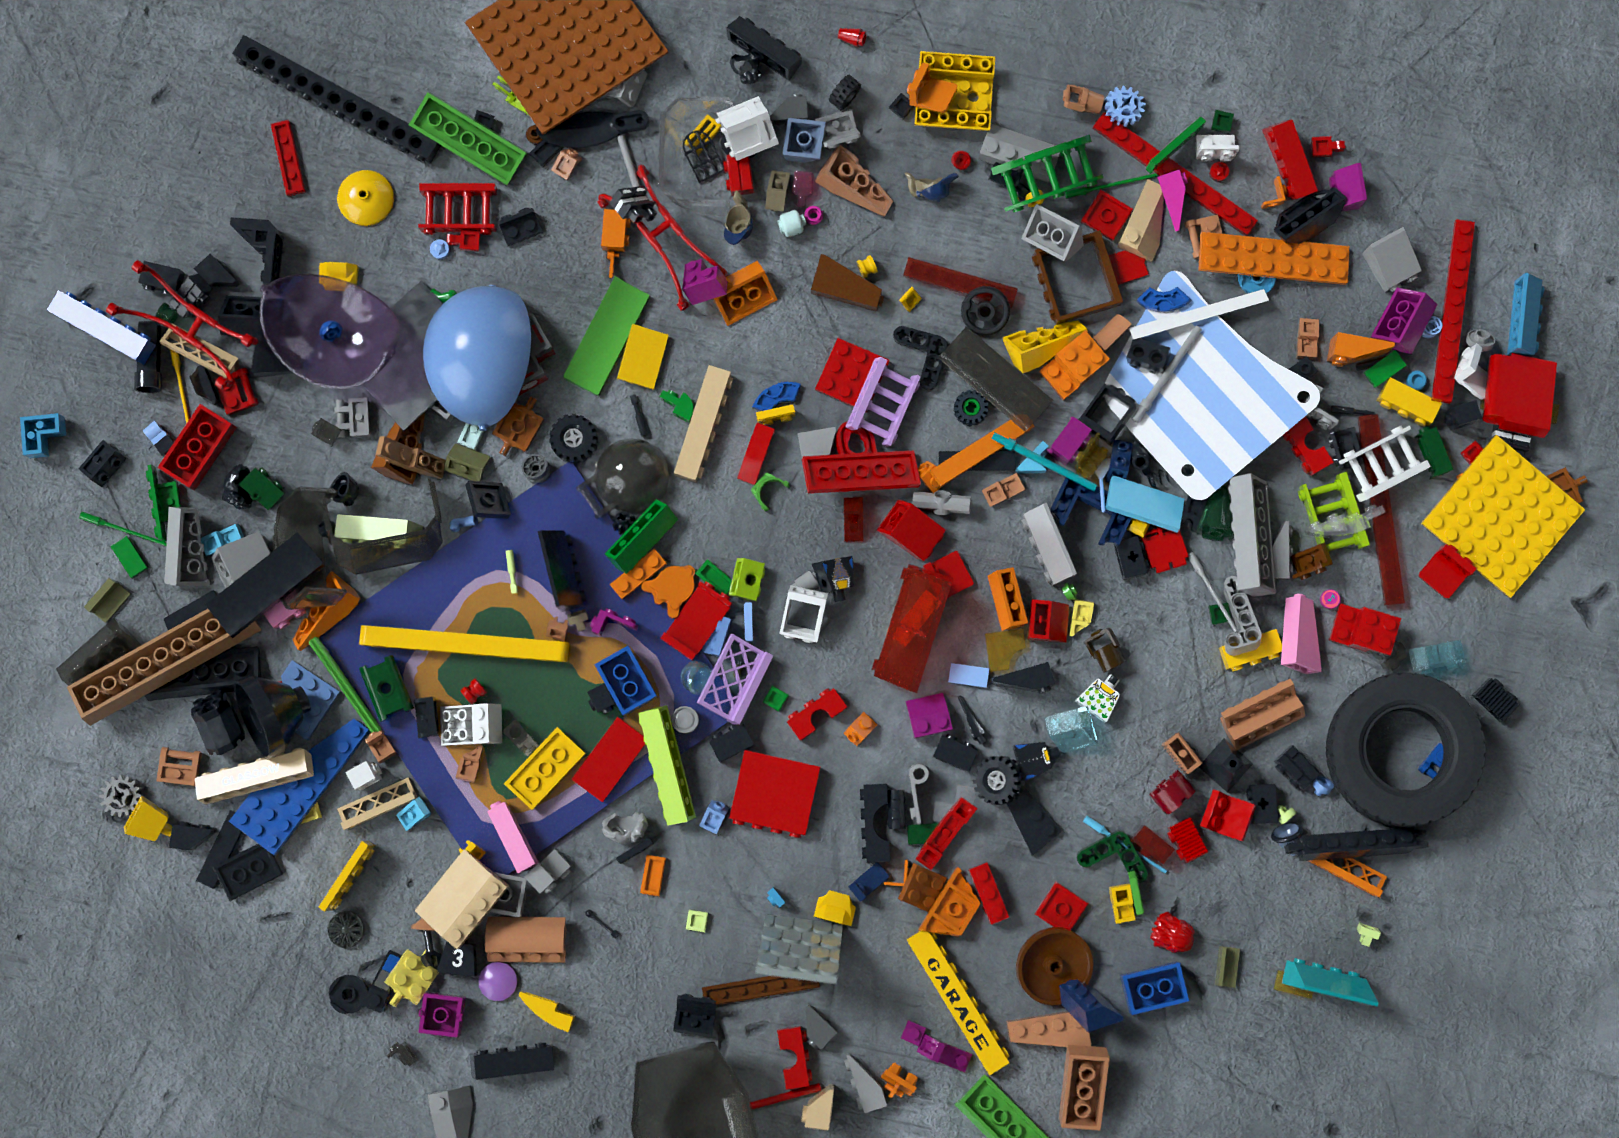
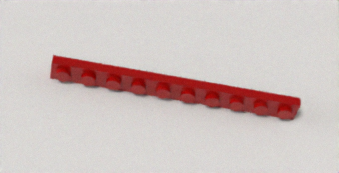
M1103 112L1092 129L1147 167L1150 160L1160 151L1121 123L1118 126L1116 120L1111 122L1112 117L1106 116V113ZM1168 158L1153 171L1159 176L1180 170L1181 173L1185 172L1188 181L1185 184V194L1214 215H1218L1221 220L1244 236L1248 235L1258 221L1171 158Z
M1460 219L1454 221L1441 320L1442 329L1439 336L1431 401L1450 404L1453 399L1454 377L1457 367L1475 222Z

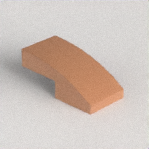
M1299 319L1296 359H1303L1307 356L1310 360H1316L1317 340L1319 337L1318 319Z
M1015 473L983 489L982 492L989 506L992 507L1027 489L1019 474Z

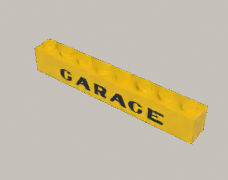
M918 931L906 940L990 1076L1009 1064L1007 1058L1010 1056L1005 1047H999L997 1041L1000 1039L995 1031L988 1029L987 1024L989 1021L984 1013L979 1014L976 1007L979 1005L974 997L971 996L969 998L966 993L968 987L963 979L959 981L955 974L958 971L952 962L948 964L945 959L948 955L943 946H937L934 941L938 939L935 933Z

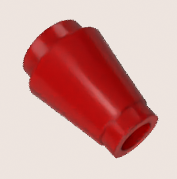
M839 29L838 39L856 47L864 46L866 42L867 32L863 31V29Z

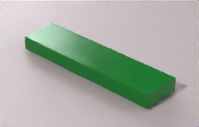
M1199 117L1152 158L1146 170L1150 174L1195 136L1202 129L1206 120L1203 117Z

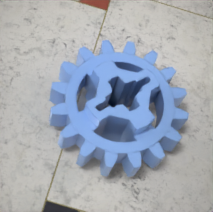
M1122 86L1121 90L1115 87L1114 91L1109 92L1104 101V110H1107L1106 116L1112 117L1111 122L1116 120L1118 126L1122 122L1127 127L1128 123L1134 125L1136 121H1140L1145 112V103L1142 102L1143 96H1137L1139 91L1132 92V87L1126 90L1125 86Z

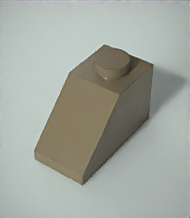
M771 171L765 209L775 212L784 211L790 173Z

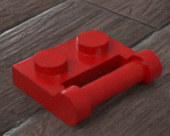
M247 368L231 373L234 380L231 387H225L223 390L217 387L226 415H231L259 404L258 399L254 396ZM238 378H241L248 399L246 402H243L236 381Z

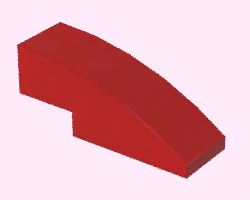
M756 423L737 479L752 485L756 484L775 429Z

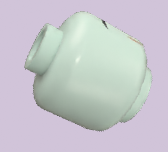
M796 210L781 214L780 220H777L781 234H785L786 237L803 233V226L806 225L804 215H799Z

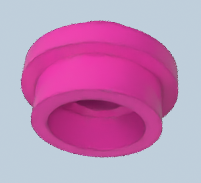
M810 206L805 210L804 218L807 223L817 225L823 219V212L817 206ZM812 213L817 214V217L815 219H812L810 217Z

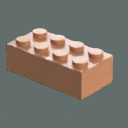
M1067 1045L1059 1111L1061 1128L1101 1130L1109 1055L1106 1047Z

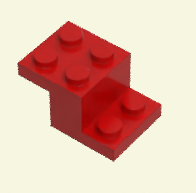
M1340 603L1329 641L1364 652L1372 650L1390 656L1401 618L1366 607L1358 609Z

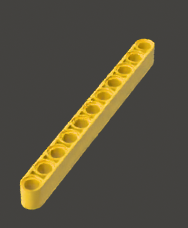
M361 625L359 645L554 662H568L570 645L568 642L366 625Z

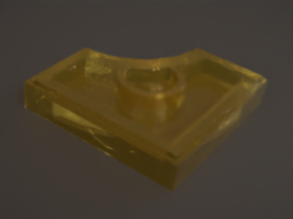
M1023 629L985 634L989 671L1009 670L1012 656L1017 651L1026 648Z

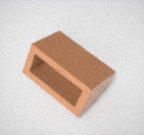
M1116 314L1093 337V340L1105 353L1132 324L1123 316Z

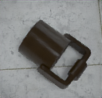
M1111 628L1099 629L1085 640V645L1092 658L1098 661L1103 673L1126 662L1118 648L1120 644ZM1107 633L1112 643L1095 651L1091 641H1095Z

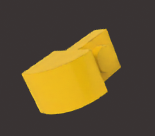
M1130 884L1109 887L1115 923L1134 921L1135 915Z

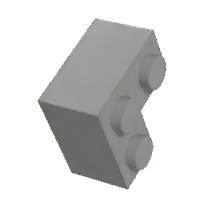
M554 849L524 877L540 894L550 893L557 886L556 881L560 878L565 879L571 873L570 868L572 865L557 849Z

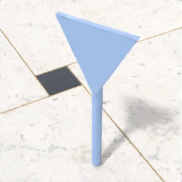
M1085 458L1099 479L1101 510L1104 513L1103 479L1108 471L1111 458Z

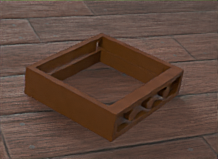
M1100 230L1083 235V243L1085 245L1093 242L1111 298L1110 302L1060 316L1042 257L1051 254L1040 248L1034 251L1032 262L1034 267H1038V281L1040 285L1044 286L1045 292H1043V297L1046 303L1049 302L1051 308L1049 316L1051 321H1055V324L1065 323L1121 306L1123 303Z

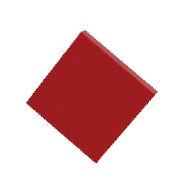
M1100 190L1081 223L1094 231L1100 230L1102 236L1113 242L1133 208Z
M1055 882L1036 910L1035 915L1053 927L1072 930L1089 903Z

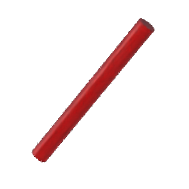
M820 1083L749 1102L744 1104L747 1112L822 1090Z

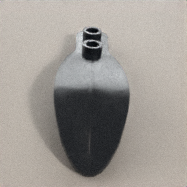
M643 110L618 114L610 112H585L574 114L544 135H542L538 128H536V132L541 139L556 146L586 148L608 142L622 133L644 130L649 126L650 120L648 114ZM639 120H643V123L638 124L637 122ZM625 123L624 126H622V127L619 126V124Z

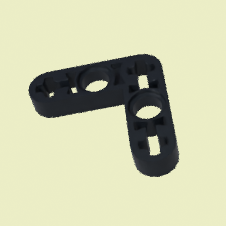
M905 326L897 327L893 333L896 343L927 352L920 377V385L925 390H932L937 384L947 348L946 339L939 335ZM901 331H905L904 335L910 336V333H914L912 336L911 343L908 342L909 338L903 337V339L900 340L899 336L896 334L900 333ZM916 336H924L925 343L923 345L916 344L914 340ZM937 341H941V345L944 346L940 347L938 354H942L941 357L937 354H930V352H935L936 346L933 343H937ZM931 358L938 360L939 365L936 368H931L928 365V361ZM925 370L937 372L936 375L932 373L931 381H934V383H930L929 386L923 381V379L928 378L929 374Z

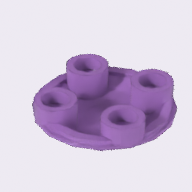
M493 962L487 965L481 971L478 979L482 994L493 1001H503L511 997L517 986L515 970L502 962Z

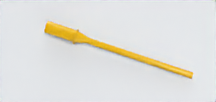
M170 349L172 366L177 373L187 424L189 414L180 374L181 363L179 354Z

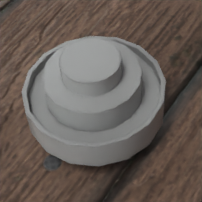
M1474 329L1467 334L1466 343L1470 347L1477 343L1482 347V352L1490 351L1494 347L1495 338L1486 330Z

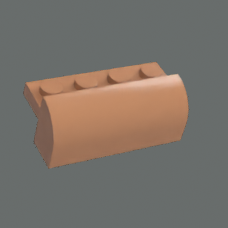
M1288 679L1268 690H1263L1252 698L1245 699L1234 707L1227 708L1221 713L1222 717H1220V720L1231 743L1236 750H1239L1305 717L1303 704L1296 695L1294 683L1291 679Z
M488 917L485 932L487 961L565 963L566 917Z

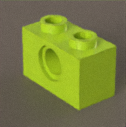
M737 558L729 596L756 601L761 593L760 583L765 575V563L746 558ZM748 575L751 578V583L749 585L746 583V577Z

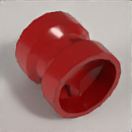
M476 678L470 682L468 687H463L460 690L472 705L477 702L478 697L484 696L487 693Z

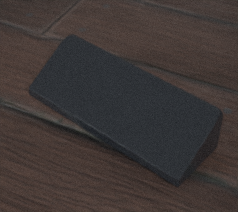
M210 591L163 618L167 629L170 630L208 609L205 604L217 595L215 591Z

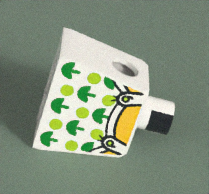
M1112 674L1107 677L1105 682L1096 679L1074 702L1105 723L1109 719L1120 696L1114 690L1120 680Z

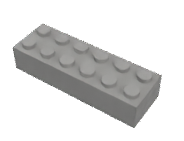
M1253 474L1230 478L1228 489L1231 495L1230 510L1233 515L1231 528L1234 532L1233 548L1236 559H1234V566L1237 570L1236 586L1239 591L1253 597L1276 594L1267 482Z

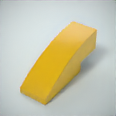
M520 991L519 997L537 1016L556 1028L566 1032L571 1031L575 1016L558 1011L559 1002Z

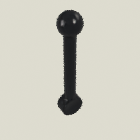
M587 910L585 912V915L587 917H591L603 928H605L608 932H610L613 938L618 937V931L612 930L609 926H607L604 922L597 918L593 914L592 910Z

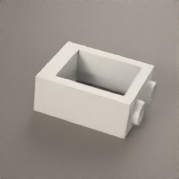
M790 585L780 634L790 639L800 638L807 643L817 642L828 593ZM792 600L820 606L815 630L787 624Z

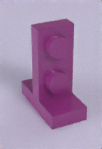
M927 1034L923 1035L916 1051L934 1062H940L962 1072L966 1071L972 1057L971 1053L939 1041Z

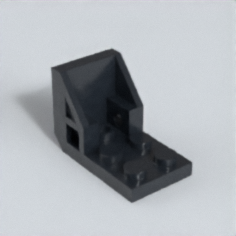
M231 217L230 225L259 254H263L264 270L261 271V282L271 292H279L284 237L269 220Z

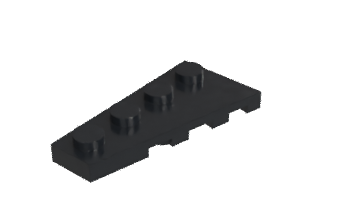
M1021 785L1020 788L1023 791L1018 793L1019 797L1013 799V802L1006 804L1033 856L1062 830L1025 786Z

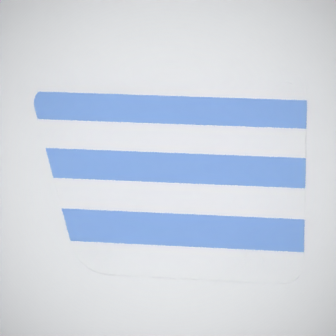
M1171 271L1164 276L1156 291L1166 292L1178 287L1191 299V302L1171 312H1156L1146 309L1137 326L1204 307L1208 303L1183 273ZM1218 315L1140 338L1170 347L1171 355L1166 366L1167 368L1194 327L1199 326L1202 329L1152 402L1150 410L1145 412L1138 423L1133 421L1132 418L1139 409V404L1143 399H1146L1162 373L1152 374L1147 371L1148 369L1142 367L1136 369L1127 363L1126 357L1133 340L1132 335L1105 382L1108 386L1113 385L1116 388L1123 389L1126 395H1129L1136 401L1137 409L1125 425L1191 498L1196 500L1207 499L1316 408L1320 401L1319 390L1312 382L1263 355L1249 345ZM1138 351L1134 354V356L1138 358L1144 355L1142 351ZM1155 357L1152 361L1159 363L1162 361V358ZM1307 391L1310 394V400L1306 403H1300L1297 399L1298 393ZM1106 395L1107 404L1121 420L1128 408ZM1185 464H1190L1194 467V473L1191 476L1187 477L1182 474L1181 469Z

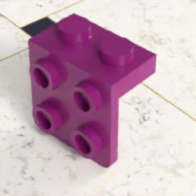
M608 608L605 611L600 609L598 616H594L590 627H592L591 631L602 637L609 619L636 631L638 626L635 624L636 621L627 616H624L623 619L617 617V612Z

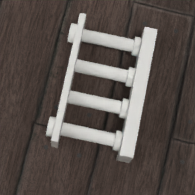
M1399 426L1391 430V435L1356 453L1354 450L1343 454L1345 458L1339 461L1340 465L1349 461L1362 486V493L1356 495L1359 502L1367 500L1431 467L1427 460L1420 463L1415 458L1403 434L1411 429L1410 426L1405 428ZM1395 437L1410 463V468L1405 471L1400 467L1387 442ZM1381 445L1394 471V476L1391 478L1384 475L1372 451L1373 448ZM1365 453L1378 478V484L1374 487L1372 484L1369 485L1356 459L1357 456Z

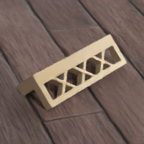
M170 328L166 331L160 340V344L227 379L224 371L219 369L217 363L203 350L200 351L173 333V330ZM194 336L223 362L230 373L231 371L236 372L239 369L240 364L237 357ZM170 337L171 339L177 341V343L172 344L167 340ZM184 345L187 346V347H189L190 349H192V350H194V351H192V352H187V351H185V350H184ZM200 354L208 357L211 360H202Z
M408 777L338 808L343 830H349L418 798L410 778ZM407 783L410 792L402 796L397 794L399 786ZM383 793L392 794L389 802H379ZM370 800L375 802L373 809L368 811L361 809L364 801ZM349 808L357 810L355 817L346 819L344 810Z

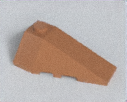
M839 144L822 167L815 182L831 193L881 216H886L893 200L879 184L872 180L868 170H864L857 162L859 161L858 158Z

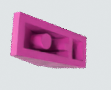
M1180 170L1158 177L1175 232L1180 231L1186 190L1185 184L1188 183L1185 172L1181 173Z

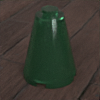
M1221 486L1208 497L1196 529L1197 534L1202 533V538L1213 541H1223L1224 537H1229V540L1234 538V532L1231 528V522L1233 521V515L1230 510L1231 495L1225 486Z

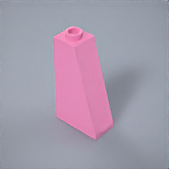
M1294 594V597L1286 598L1281 665L1304 674L1321 672L1322 669L1314 602L1303 594Z
M498 801L490 806L491 809L487 812L517 873H523L536 866L539 861L507 802L501 803V801Z

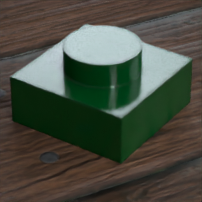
M1215 110L1211 130L1229 134L1234 114Z
M1222 603L1230 616L1228 603ZM1218 604L1208 606L1211 625L1228 622Z

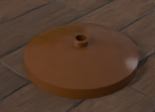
M1062 927L1046 928L1033 934L1023 944L1016 961V975L1022 989L1032 999L1046 1005L1062 1004L1059 985L1076 979L1088 985L1093 973V956L1088 944L1077 933Z

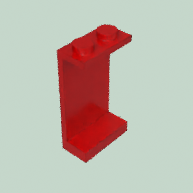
M701 581L698 583L695 592L667 632H664L660 638L691 661H694L716 629L718 621L723 619L732 606L731 598L723 592L721 594L715 592V587L707 581L705 583Z

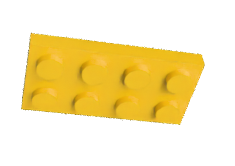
M557 727L510 776L504 785L531 810H534L586 753Z
M361 841L318 908L326 912L333 909L336 910L342 902L340 898L344 892L348 893L353 886L351 881L355 876L358 877L364 869L363 863L374 854L375 850L373 848L375 845L373 843Z

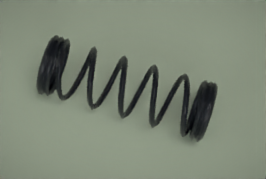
M1185 464V471L1189 475L1192 473L1190 464ZM1159 470V477L1154 472H1152V474H1148L1147 478L1150 486L1152 488L1156 487V483L1153 478V473L1156 475L1160 484L1162 485L1160 471L1163 472L1167 481L1169 482L1167 471L1165 474L1163 470Z

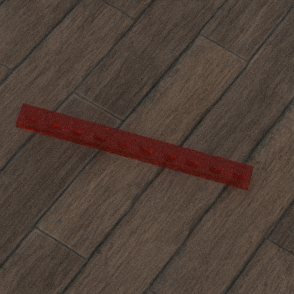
M1378 414L1357 417L1362 449L1381 440ZM1379 445L1373 448L1372 451L1384 475L1387 476L1383 449ZM1363 453L1366 479L1369 485L1372 484L1374 487L1378 484V478L1365 453ZM1388 488L1369 498L1384 606L1405 603Z

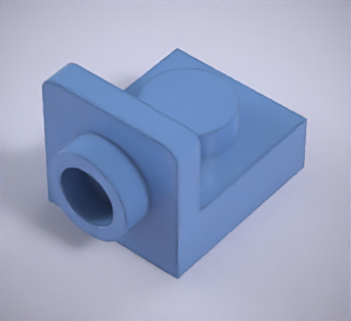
M711 800L699 826L717 834L729 807L720 801Z

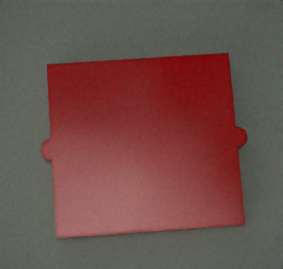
M1126 250L1108 255L1118 285L1149 275L1144 263L1145 259Z

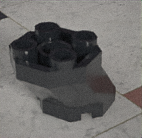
M215 690L210 696L198 698L193 702L194 707L191 709V716L195 721L209 755H213V752L216 755L229 752L238 746L236 742L239 739L241 742L245 739V731L239 722L227 693Z

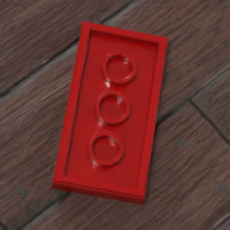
M617 717L571 780L598 800L604 802L646 745L644 736Z

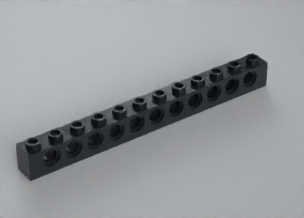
M245 35L242 36L232 53L239 65L243 67L248 65L256 74L260 76L264 74L268 76V80L277 85L278 83L285 85L284 88L289 92L294 93L296 91L301 94L300 97L308 102L313 100L319 108L325 111L327 109L333 111V115L342 120L343 118L350 120L349 123L354 127L359 128L361 126L365 128V132L373 137H376V135L380 136L386 144L390 146L394 144L399 147L398 150L407 155L408 153L415 155L414 158L421 163L426 161L431 164L441 147L439 143L409 126V123ZM259 54L258 59L251 60L253 55ZM270 63H275L274 68L267 69ZM292 72L288 78H284V74ZM307 80V85L301 87L300 83ZM319 89H324L323 94L316 95ZM340 98L339 103L332 104L333 99ZM350 107H357L355 112H348ZM372 115L371 121H364L366 116ZM389 124L387 130H381L382 125ZM399 133H406L403 139H397ZM415 142H422V145L419 148L413 147Z

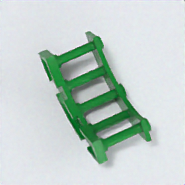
M1090 134L1024 156L1025 160L1022 157L991 168L993 175L1000 173L1001 177H1004L1013 204L1004 208L1005 212L1013 210V213L1024 210L1023 206L1052 195L1054 199L1064 196V191L1085 184L1087 188L1098 184L1097 180L1104 178L1103 174L1096 177L1093 176L1085 151V144L1092 142ZM1073 148L1078 152L1087 180L1079 182L1070 154ZM1057 153L1064 157L1072 185L1060 188L1051 161L1053 159L1052 155ZM1040 159L1045 164L1053 188L1052 192L1043 195L1039 194L1031 169V162ZM1021 167V170H1024L1033 197L1023 202L1019 201L1011 177V169Z

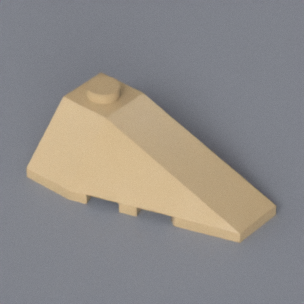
M1147 179L1117 248L1131 252L1149 262L1153 261L1160 245L1164 195L1160 184Z

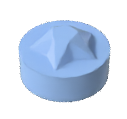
M438 239L430 245V252L434 258L444 259L449 255L450 248L444 240Z

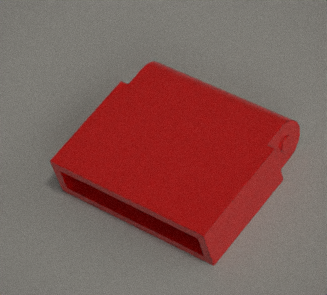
M1514 353L1510 356L1502 354L1491 355L1489 357L1483 421L1499 425V429L1545 438L1551 427L1557 362Z

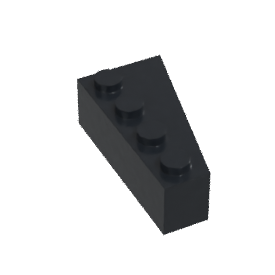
M546 1042L535 1043V1047L527 1048V1045L515 1046V1049L508 1050V1047L496 1048V1051L488 1052V1049L477 1050L476 1053L469 1054L471 1077L475 1080L554 1070L552 1046H547Z

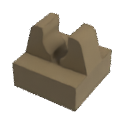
M586 608L567 614L569 624H576L578 632L586 630L584 623L585 620H588Z

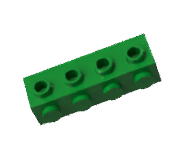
M656 499L608 549L605 555L616 569L627 574L660 538L672 528L678 518L667 504Z

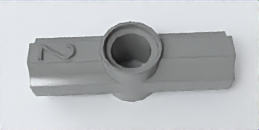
M944 490L936 491L935 493L914 492L912 504L920 510H930L937 515H947L950 512L970 514L972 499L971 496L951 495L950 492Z

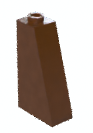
M820 255L811 287V294L877 311L878 306L882 307L884 296L881 295L882 289L828 256Z

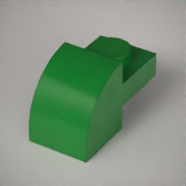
M663 390L659 396L660 400L675 407L673 415L690 424L694 412V406L690 397L683 392L679 399L677 393L668 390V392Z

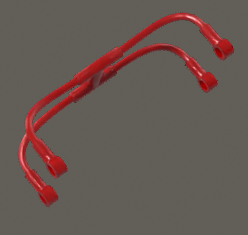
M639 165L636 174L640 179H643L652 200L656 201L655 204L658 207V211L665 221L651 232L643 222L640 221L636 224L644 237L665 261L678 292L679 303L677 306L681 311H684L690 306V303L684 298L674 268L662 250L663 247L656 240L658 235L671 226L674 232L696 253L714 267L718 266L725 277L729 276V274L721 265L701 251L686 237L676 220L657 199L647 178L650 172L644 165ZM600 194L597 203L603 209L610 204L613 197L607 194Z
M136 260L132 265V270L138 274L141 272L151 273L177 301L197 316L196 320L187 333L178 326L175 327L158 317L124 309L113 302L107 306L106 312L112 316L123 313L135 315L173 330V333L200 351L203 350L221 367L228 380L220 376L216 380L215 386L221 390L225 387H231L234 380L230 371L213 352L194 338L202 323L206 322L213 328L216 327L231 336L241 339V343L246 347L256 345L259 342L258 339L248 333L242 335L218 324V321L182 299L155 270Z

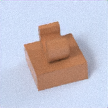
M558 617L550 620L547 625L546 636L565 642L568 632V620H565L564 623H559Z

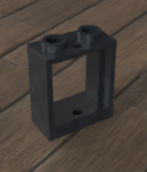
M1104 383L1078 420L1092 429V434L1111 446L1137 409L1136 401L1129 395L1123 396L1119 393L1120 390ZM1106 395L1128 408L1111 433L1090 419Z

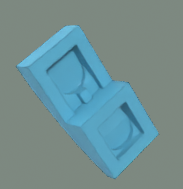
M234 524L221 531H215L202 537L201 543L204 544L206 556H210L215 553L218 547L241 539L244 536L239 524Z

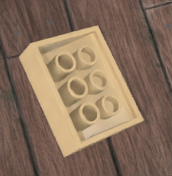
M464 849L415 909V912L441 937L458 949L461 948L510 886Z

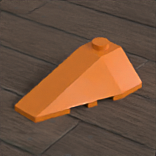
M332 571L317 590L320 594L315 603L311 602L309 616L302 620L293 638V642L299 651L310 645L309 641L314 637L319 638L345 618L358 605L360 597L355 589Z

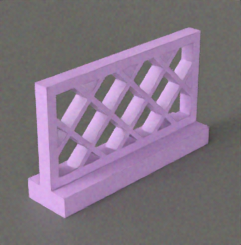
M730 634L697 703L727 719L731 724H740L773 655L761 651L734 634ZM733 641L739 643L740 652L732 653L731 645ZM752 650L757 653V656L753 662L749 663L746 652ZM742 654L745 664L736 667L733 656ZM730 658L733 668L724 671L722 663L724 659ZM746 667L747 677L740 680L737 669ZM734 671L736 682L728 684L725 673ZM721 675L724 686L716 688L714 679L716 676ZM737 684L739 693L737 696L732 697L729 686ZM725 688L728 699L719 701L717 690ZM713 692L716 703L708 704L704 702L706 695ZM729 701L731 709L728 714L722 711L721 703Z

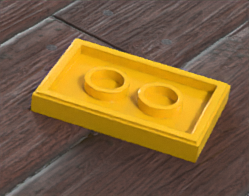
M632 324L617 379L653 390L669 335Z

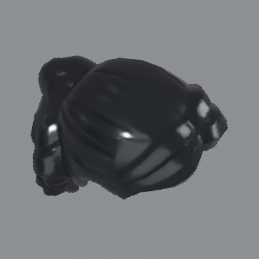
M242 464L234 466L227 474L223 483L224 491L222 494V500L232 504L239 510L250 509L253 501L249 497V493L239 485L250 473L249 468Z

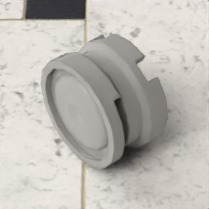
M679 707L672 714V725L678 732L687 734L695 731L698 727L699 716L691 707Z

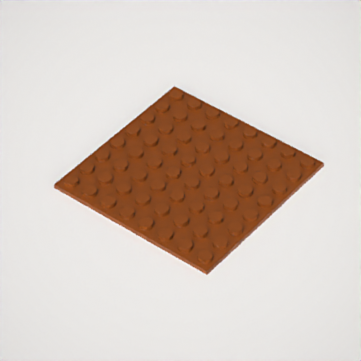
M497 0L465 21L471 33L542 135L669 53L632 0Z

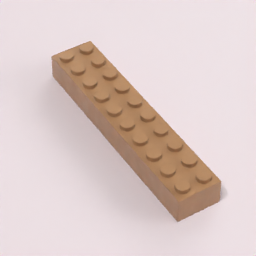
M206 609L69 685L67 689L81 718L91 726L262 629L256 620L232 638L213 614Z

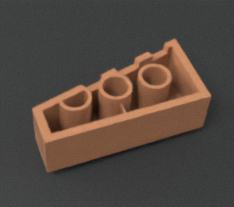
M1068 1011L1006 1021L1010 1042L1067 1047V1045L1091 1046L1089 1032Z

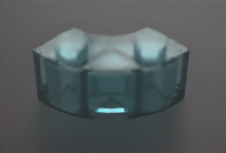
M1461 640L1409 649L1413 672L1421 671V674L1433 673L1432 669L1446 666L1448 670L1459 668V664L1466 663Z

